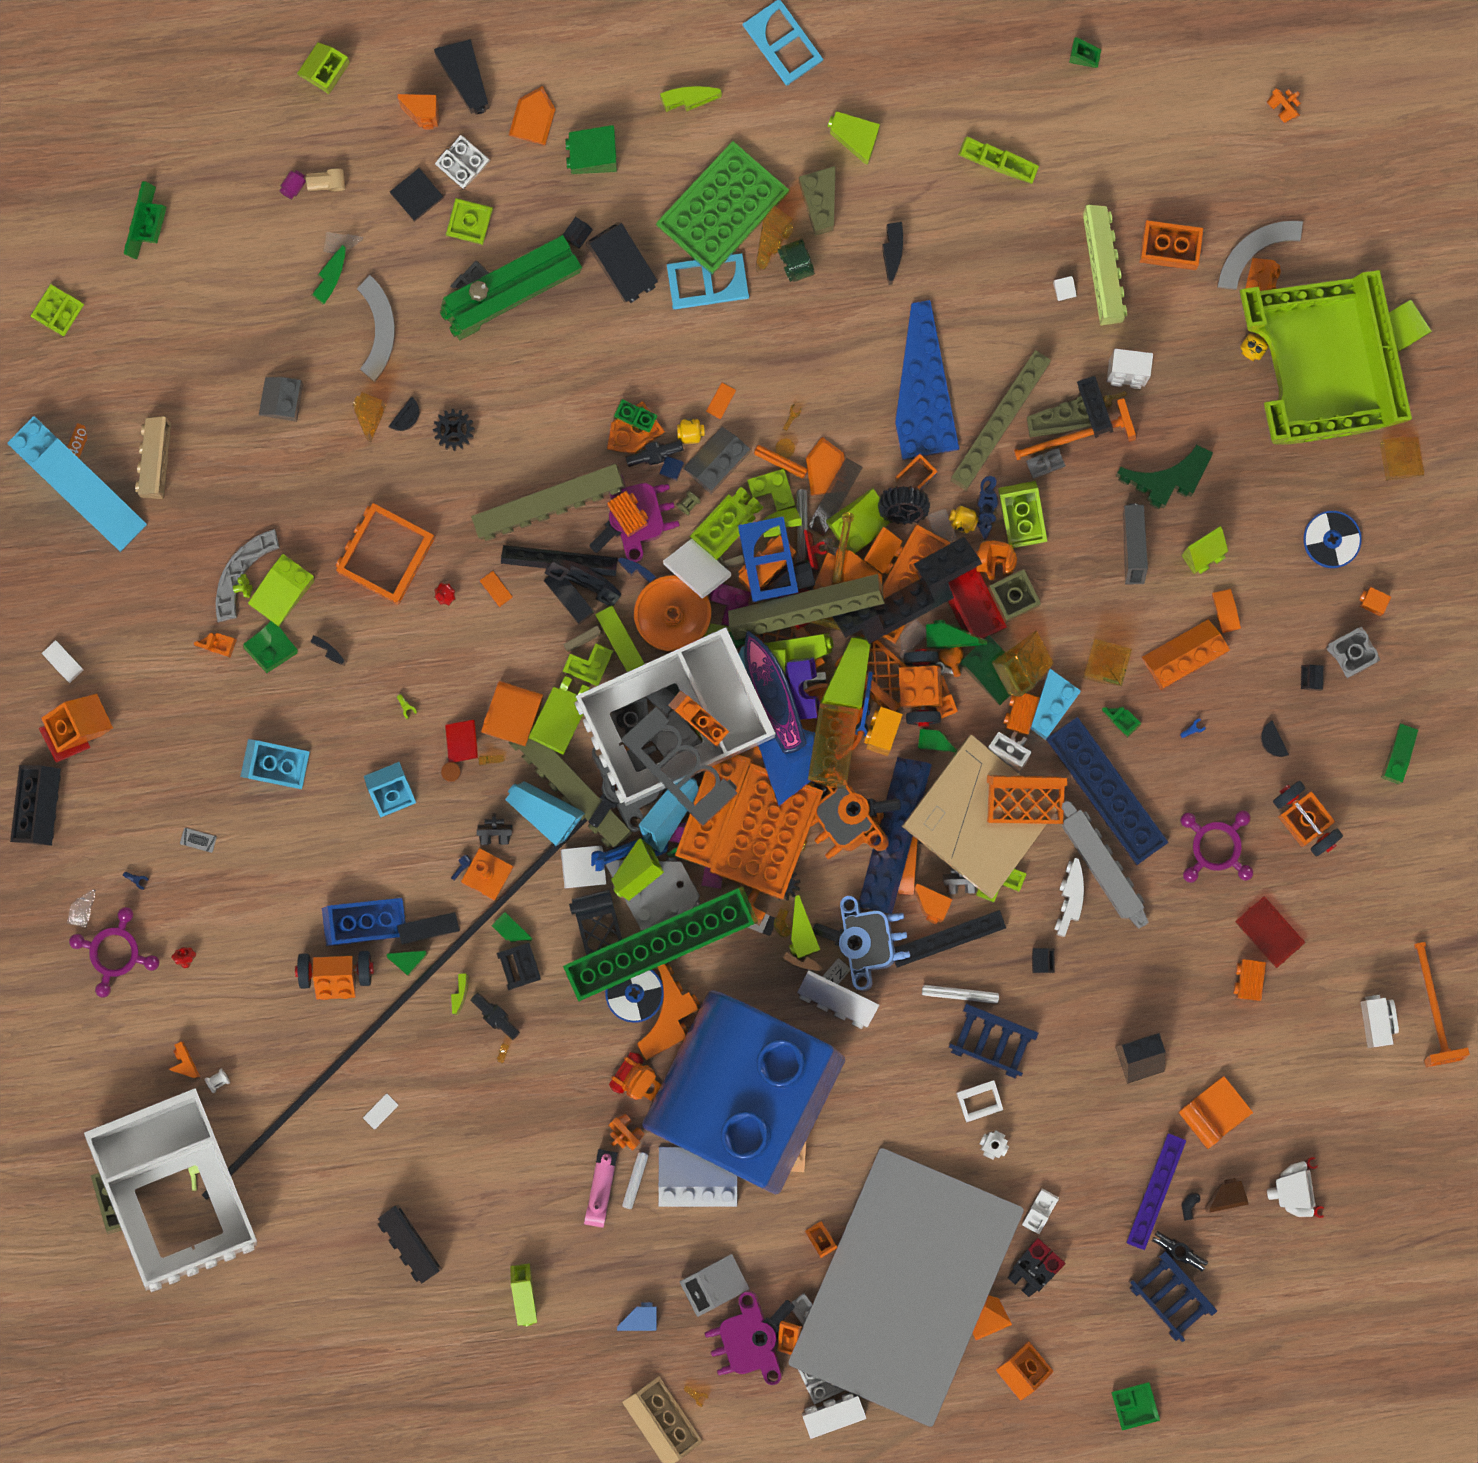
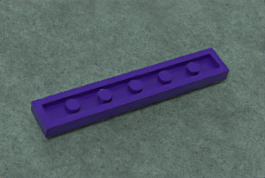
M1167 1133L1128 1235L1127 1244L1145 1250L1186 1140Z

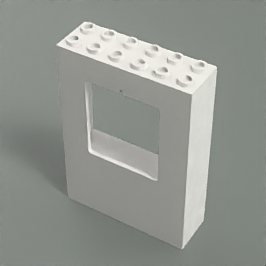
M726 627L576 696L577 701L574 703L579 715L584 714V726L587 732L591 731L593 734L591 741L595 749H600L602 753L599 755L603 767L608 766L610 772L607 775L612 786L616 784L618 788L615 792L620 803L624 802L627 806L666 787L648 768L640 772L635 771L624 745L619 746V743L622 741L610 717V713L672 684H677L679 690L687 694L729 731L717 746L700 733L703 742L694 746V748L700 754L701 765L712 767L775 738L774 729ZM685 750L675 755L661 770L675 784L694 769L697 759L693 753Z
M196 1088L84 1133L146 1291L150 1289L151 1292L161 1289L162 1284L169 1282V1285L180 1281L181 1276L186 1274L188 1277L199 1273V1269L203 1267L210 1269L217 1266V1262L224 1259L226 1262L236 1258L237 1253L243 1252V1254L255 1250L254 1246H257V1240ZM196 1165L223 1233L194 1245V1250L192 1247L162 1258L138 1202L135 1190Z

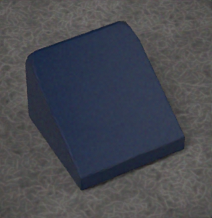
M667 457L659 474L677 481L684 462Z

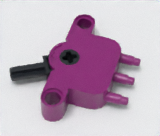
M641 483L621 489V493L625 491L629 495L633 493L638 501L636 504L639 511L643 509L649 518L646 520L648 525L632 536L627 537L610 510L609 521L605 524L607 528L589 545L595 553H598L614 536L618 538L621 535L626 558L639 564L643 560L641 543L656 540L662 536L664 531L680 526L679 521L663 523L661 512L674 508L673 502L658 505L656 494L669 490V484L652 487L649 484ZM621 493L611 496L610 494L611 500L620 495ZM637 550L640 552V557L632 559L629 556L630 552Z
M745 1291L739 1297L742 1313L729 1317L723 1321L721 1326L705 1332V1337L721 1335L724 1346L712 1350L711 1355L714 1357L727 1353L730 1365L718 1369L717 1373L719 1376L732 1372L746 1374L761 1369L765 1382L769 1385H776L783 1376L774 1348L778 1339L777 1332L780 1328V1322L785 1320L795 1306L791 1301L785 1300L771 1318L767 1317L765 1319L756 1293ZM745 1295H750L753 1298L752 1305H746L743 1302ZM763 1333L765 1335L763 1338L765 1342H758L756 1334L761 1335ZM771 1370L778 1373V1379L775 1381L768 1377V1372Z

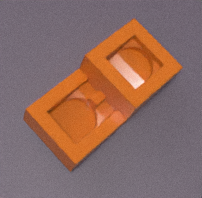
M1231 589L1212 593L1221 632L1225 633L1241 629Z
M941 675L942 706L935 707L936 711L941 713V719L958 712L943 675Z

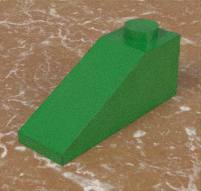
M934 620L933 624H926L927 648L944 649L987 645V640L954 625L946 624L945 620Z
M1399 724L1381 775L1382 779L1396 784L1403 783L1418 734L1417 729Z

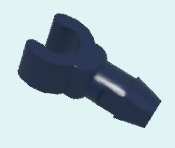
M128 872L123 873V876L135 883L139 889H145L140 886V881L142 879L149 881V878L145 876L139 877Z

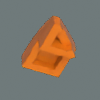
M210 633L208 637L194 642V646L231 658L236 639L219 633Z

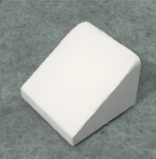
M1073 276L1054 280L1053 285L1058 301L1077 297Z

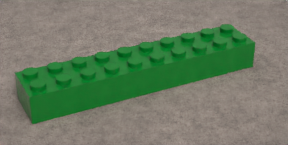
M742 886L564 965L563 968L579 1002L758 923V920Z

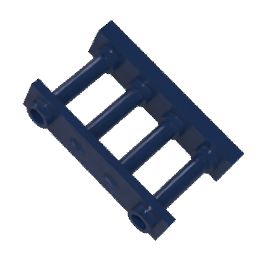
M965 1004L962 1012L966 1013V1020L956 1045L949 1044L948 1048L952 1049L951 1053L962 1057V1054L1005 1070V1075L1012 1078L1022 1077L1023 1073L1017 1071L1028 1042H1031V1039L1035 1041L1039 1033ZM980 1018L984 1020L983 1024L985 1025L974 1053L963 1049L973 1021ZM997 1025L1002 1027L1001 1031L1003 1033L994 1056L990 1060L982 1057L981 1054L991 1029ZM1015 1032L1020 1035L1021 1040L1011 1066L1007 1067L999 1062L1009 1036Z
M1162 1251L1158 1255L1161 1259L1159 1264L1137 1284L1131 1279L1129 1281L1131 1284L1129 1289L1136 1297L1140 1295L1170 1329L1168 1333L1175 1341L1179 1339L1181 1342H1184L1185 1339L1181 1334L1203 1314L1213 1316L1217 1310L1166 1251ZM1169 1269L1174 1274L1171 1276L1172 1279L1149 1299L1142 1289L1163 1270ZM1177 1284H1183L1187 1289L1184 1291L1185 1294L1162 1313L1155 1304ZM1190 1299H1196L1200 1304L1197 1306L1198 1309L1175 1328L1168 1319Z

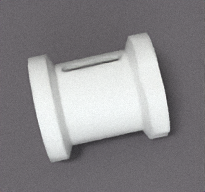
M222 1068L210 1078H205V1082L212 1093H215L216 1089L224 1084H230V1080Z

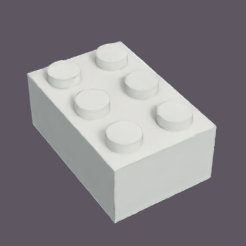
M1114 349L1109 359L1107 382L1117 387H1121L1122 384L1130 385V388L1133 389L1145 387L1151 376L1153 353Z
M851 1392L842 1395L841 1400L835 1401L833 1398L823 1402L824 1406L816 1408V1405L805 1408V1413H802L810 1439L866 1419L859 1396Z

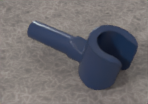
M464 855L458 860L461 866L451 877L452 880L455 881L460 873L470 866L472 861L468 855Z

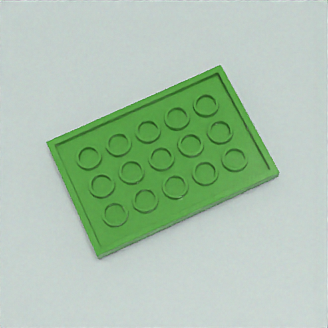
M732 141L657 221L656 226L713 275L787 196L790 190Z

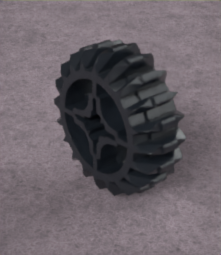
M904 485L903 487L896 486L895 488H889L888 491H883L878 502L880 516L884 517L886 521L889 520L890 523L895 522L897 525L900 523L904 525L907 523L913 524V522L919 523L920 520H924L928 516L930 508L928 494L924 490H919L918 487L912 488V486L905 487Z

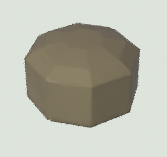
M476 281L471 284L469 295L473 300L481 301L486 298L488 288L484 282Z

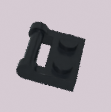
M530 943L496 953L498 959L501 960L508 982L506 985L508 991L541 980ZM512 954L521 979L516 982L507 957Z

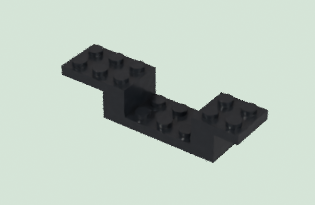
M962 537L914 563L913 565L919 580L884 598V604L832 616L845 638L861 631L870 644L953 599L954 596L948 582L976 568L982 562L966 538Z

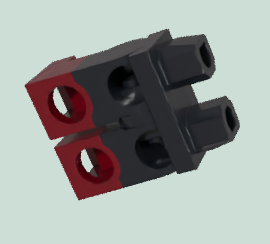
M1036 1237L1012 1266L1013 1270L1007 1278L1016 1285L1023 1277L1027 1284L1021 1291L1030 1297L1036 1291L1039 1292L1066 1263Z

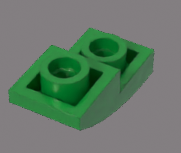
M623 399L620 400L613 415L614 418L650 433L658 416Z

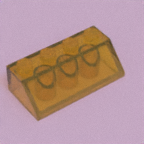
M820 703L808 780L825 786L846 789L859 709Z

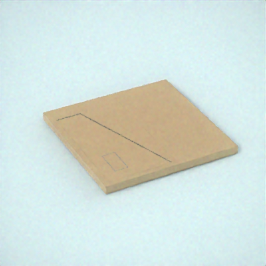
M969 735L903 823L902 827L992 899L1047 824L987 822L989 797L987 775H1021L974 736ZM994 788V797L999 801L1006 793L1001 788ZM1016 788L1011 795L1017 801L1024 793L1019 788ZM1034 789L1029 795L1036 801L1042 793L1038 789ZM1009 797L1001 803L1006 810L1014 804ZM1028 797L1020 803L1025 811L1033 804ZM1045 797L1038 805L1045 811L1051 803ZM999 806L993 811V819H999L1005 813ZM1035 806L1028 814L1032 819H1037L1042 813ZM1018 807L1010 813L1014 819H1018L1023 814ZM1055 807L1047 813L1050 819L1057 811Z

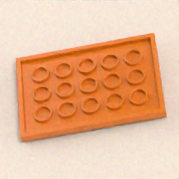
M751 763L710 873L783 900L823 790L806 785L796 794L789 797L781 806H778L766 769Z

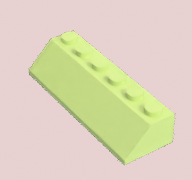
M1086 205L1083 219L1100 325L1121 323L1124 321L1125 316H1127L1126 305L1122 304L1124 289L1123 286L1119 285L1121 270L1120 267L1117 268L1116 266L1118 251L1113 247L1115 233L1110 228L1112 214L1108 212L1107 206Z

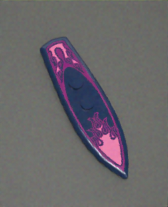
M747 631L744 644V660L747 674L774 729L775 739L784 754L797 752L806 746L807 743L789 683L782 667L771 650L758 637Z

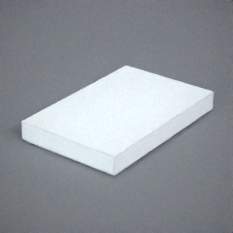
M690 539L663 560V564L702 599L731 577V572L693 539Z

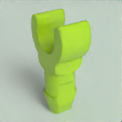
M399 694L397 698L404 710L403 715L406 719H409L407 711L413 710L415 714H417V711Z

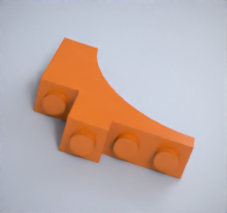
M670 964L658 966L664 987V999L660 1016L652 1030L637 1043L646 1060L685 1039V1034L688 1033V1030L684 1023L679 1024L678 1021L697 1011V1005L700 1004L695 994L690 995L688 992L683 996L681 995V992L684 990L679 981L674 982L671 976L674 972Z

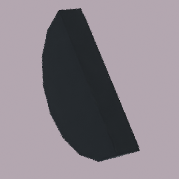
M413 397L409 399L388 426L395 431H405L411 429L417 423L420 409Z
M1270 721L1262 730L1261 743L1263 748L1273 756H1288L1289 753L1273 721Z

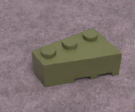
M835 166L799 177L798 183L815 236L834 230Z

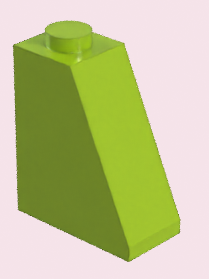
M836 111L835 116H831L828 127L831 128L830 134L864 164L868 165L880 124Z
M641 838L637 840L611 879L615 886L613 888L614 892L619 897L623 896L628 901L664 873L652 846Z
M530 1263L510 1266L511 1288L518 1326H530L533 1323H537Z

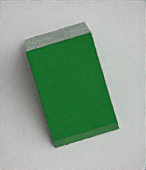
M1074 37L1069 63L1098 68L1101 49L1078 37Z
M427 951L389 953L387 958L406 975L410 976L426 958Z

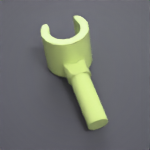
M194 1165L189 1167L188 1171L191 1175L192 1191H197L196 1174L200 1172L198 1167Z

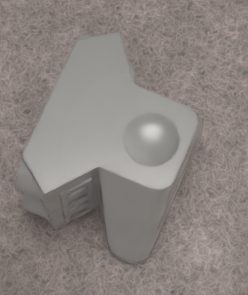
M1363 627L1357 628L1326 646L1327 651L1338 661L1347 678L1356 675L1381 660Z

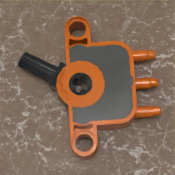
M833 770L828 771L824 776V783L831 793L819 802L810 826L812 827L819 822L824 829L814 840L817 844L823 842L828 837L835 844L825 854L826 858L834 857L841 850L853 851L865 841L877 851L885 850L888 847L889 840L878 823L872 818H877V813L900 810V799L876 802L873 798L867 799L855 793L841 774ZM838 777L837 783L832 785V779ZM881 837V842L875 845V839Z

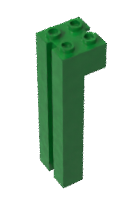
M562 235L476 280L484 282L488 288L485 299L476 301L471 298L469 290L472 283L443 297L440 314L445 321L450 322L451 326L449 329L454 337L457 336L460 341L478 332L482 324L579 274L582 266L575 254L573 255L568 242Z

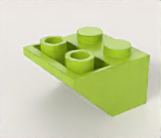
M317 42L297 75L330 94L350 62L347 56L336 49Z

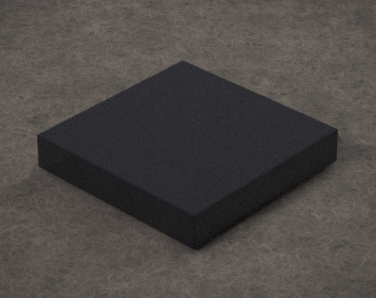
M420 168L390 191V194L414 222L444 198Z

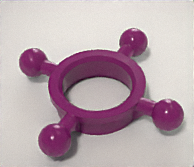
M1239 811L1231 826L1222 822H1212L1201 827L1196 823V818L1192 813L1187 812L1181 816L1180 822L1182 826L1191 828L1196 832L1193 840V853L1198 861L1193 867L1184 870L1183 878L1189 883L1195 882L1199 876L1198 872L1203 867L1209 870L1220 871L1233 866L1238 871L1240 879L1247 881L1253 877V869L1248 865H1242L1238 861L1242 845L1236 831L1240 826L1249 824L1251 817L1247 811ZM1221 830L1230 836L1233 842V852L1226 862L1214 864L1202 856L1200 841L1206 832Z
M123 907L118 911V918L120 920L118 928H108L101 931L94 937L92 942L85 940L80 934H74L69 939V944L73 949H81L82 947L90 949L89 956L92 965L103 974L102 981L95 987L97 996L101 998L107 997L111 992L110 978L128 973L136 963L144 965L149 971H154L159 967V959L156 956L143 957L138 955L139 949L136 940L129 932L125 931L127 922H130L133 918V911L128 907ZM113 935L124 937L129 942L132 952L129 962L117 970L104 967L98 957V949L101 942Z

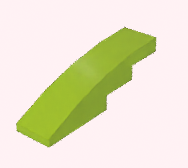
M968 136L964 138L958 154L982 166L1030 184L1033 183L1039 168L1038 165L1007 150L1002 151L987 143H980Z
M611 605L595 614L626 672L645 665L613 606Z

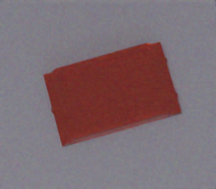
M1265 896L1248 908L1235 921L1275 968L1285 963L1293 953L1306 943Z

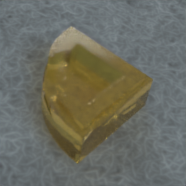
M501 1044L497 1062L504 1064L510 1048L509 1045Z

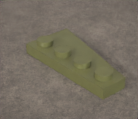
M1082 396L1027 417L1029 437L1081 431L1092 427Z

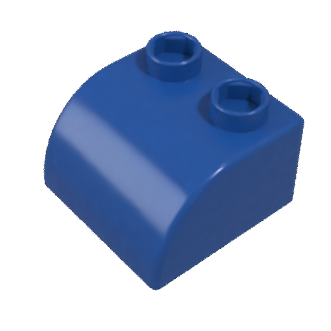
M711 990L707 993L643 1120L642 1126L645 1130L772 1194H779L845 1063V1057L830 1044L740 1000Z

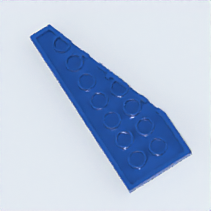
M930 300L911 303L895 421L902 460L916 458L919 454L924 457L959 450Z

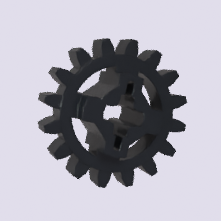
M454 409L451 410L450 414L445 410V416L438 415L440 421H434V425L437 428L433 429V433H438L434 438L435 440L440 439L439 445L443 446L445 444L446 450L452 447L456 451L458 446L463 450V444L470 445L468 439L474 438L470 433L475 431L474 427H470L473 421H467L469 415L465 414L462 416V410H459L458 414L455 413ZM450 418H458L456 421L449 420ZM465 424L467 427L466 435L462 432ZM442 425L446 428L443 436L441 434ZM451 427H453V428H456V427H457L458 432H457V433H455V432H452V433H451L450 428H451ZM452 439L459 440L458 442H450Z

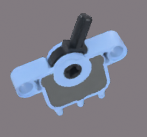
M846 896L840 902L844 929L840 928V931L815 923L813 932L815 935L834 941V945L840 947L841 952L849 958L853 986L860 991H868L872 987V970L888 968L894 961L910 957L909 951L895 953L893 941L907 938V933H892L890 923L904 919V914L894 913L886 915L880 911L861 913L859 901L852 896ZM853 900L855 903L854 908L847 910L846 903ZM858 940L861 944L855 947L852 942ZM861 977H866L867 984L864 987H859L858 980Z

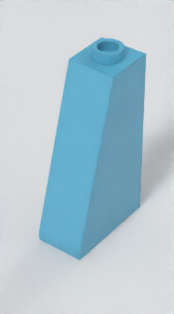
M693 777L680 788L691 802L694 801L699 790L697 781ZM668 789L639 824L644 841L660 853L687 812V809Z
M525 781L518 785L514 784L508 790L509 795L505 799L555 846L567 839L585 814L574 806Z

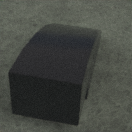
M902 222L890 223L886 226L889 243L882 244V252L888 285L893 284L901 261L903 249Z
M549 576L543 580L579 625L594 614V611L568 579L564 578L561 582Z
M456 912L397 925L402 945L460 931Z

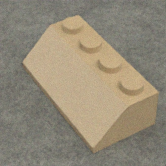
M166 417L146 418L145 424L142 423L141 435H144L143 443L140 442L139 454H142V459L138 462L137 466L140 479L136 481L135 486L136 492L142 498L164 499L171 423Z
M659 1376L622 1402L662 1463H675L703 1442Z

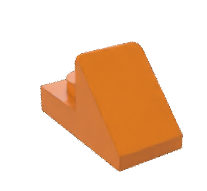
M181 1041L175 1044L174 1054L178 1061L182 1060V1063L169 1070L192 1078H199L200 1075L185 1043Z

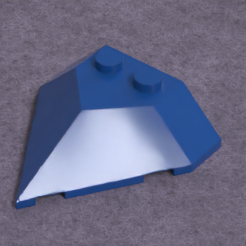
M803 729L807 744L797 752L784 754L775 738L758 745L778 806H781L789 797L796 794L816 778L819 773L832 765L837 748L836 744L821 734Z

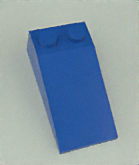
M402 898L330 905L322 908L326 947L399 938L397 925L405 923Z

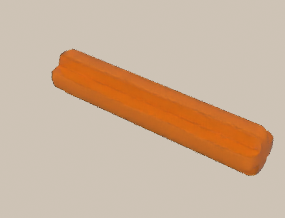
M761 445L756 446L754 450L756 456L800 478L806 476L807 468Z

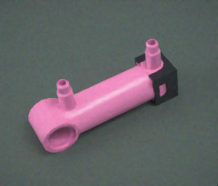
M598 1149L585 1216V1225L604 1228L618 1152Z

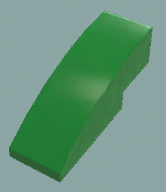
M343 245L340 246L317 274L323 281L311 296L322 305L325 304L332 294L342 272L346 248Z

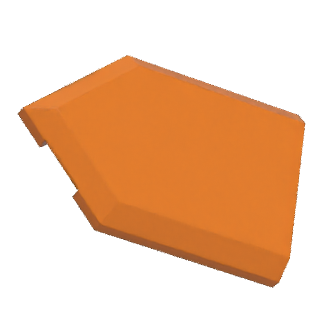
M543 86L518 100L509 136L546 145L556 109Z
M643 401L636 405L650 411ZM616 419L611 423L607 450L634 454L665 433L657 420H655L650 433Z
M821 437L806 457L811 496L849 491L844 453Z

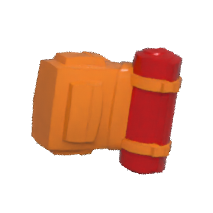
M630 1052L627 1057L625 1056V1061L615 1076L611 1077L612 1080L609 1086L613 1092L619 1094L627 1091L626 1094L635 1100L642 1099L644 1096L652 1101L658 1093L661 1084L654 1080L656 1078L655 1071L648 1065L643 1066L644 1060L640 1054ZM653 1083L654 1090L651 1093H646Z

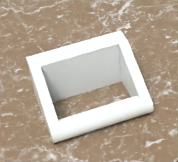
M994 1080L956 1093L966 1123L1003 1110ZM992 1089L997 1104L968 1114L963 1099Z

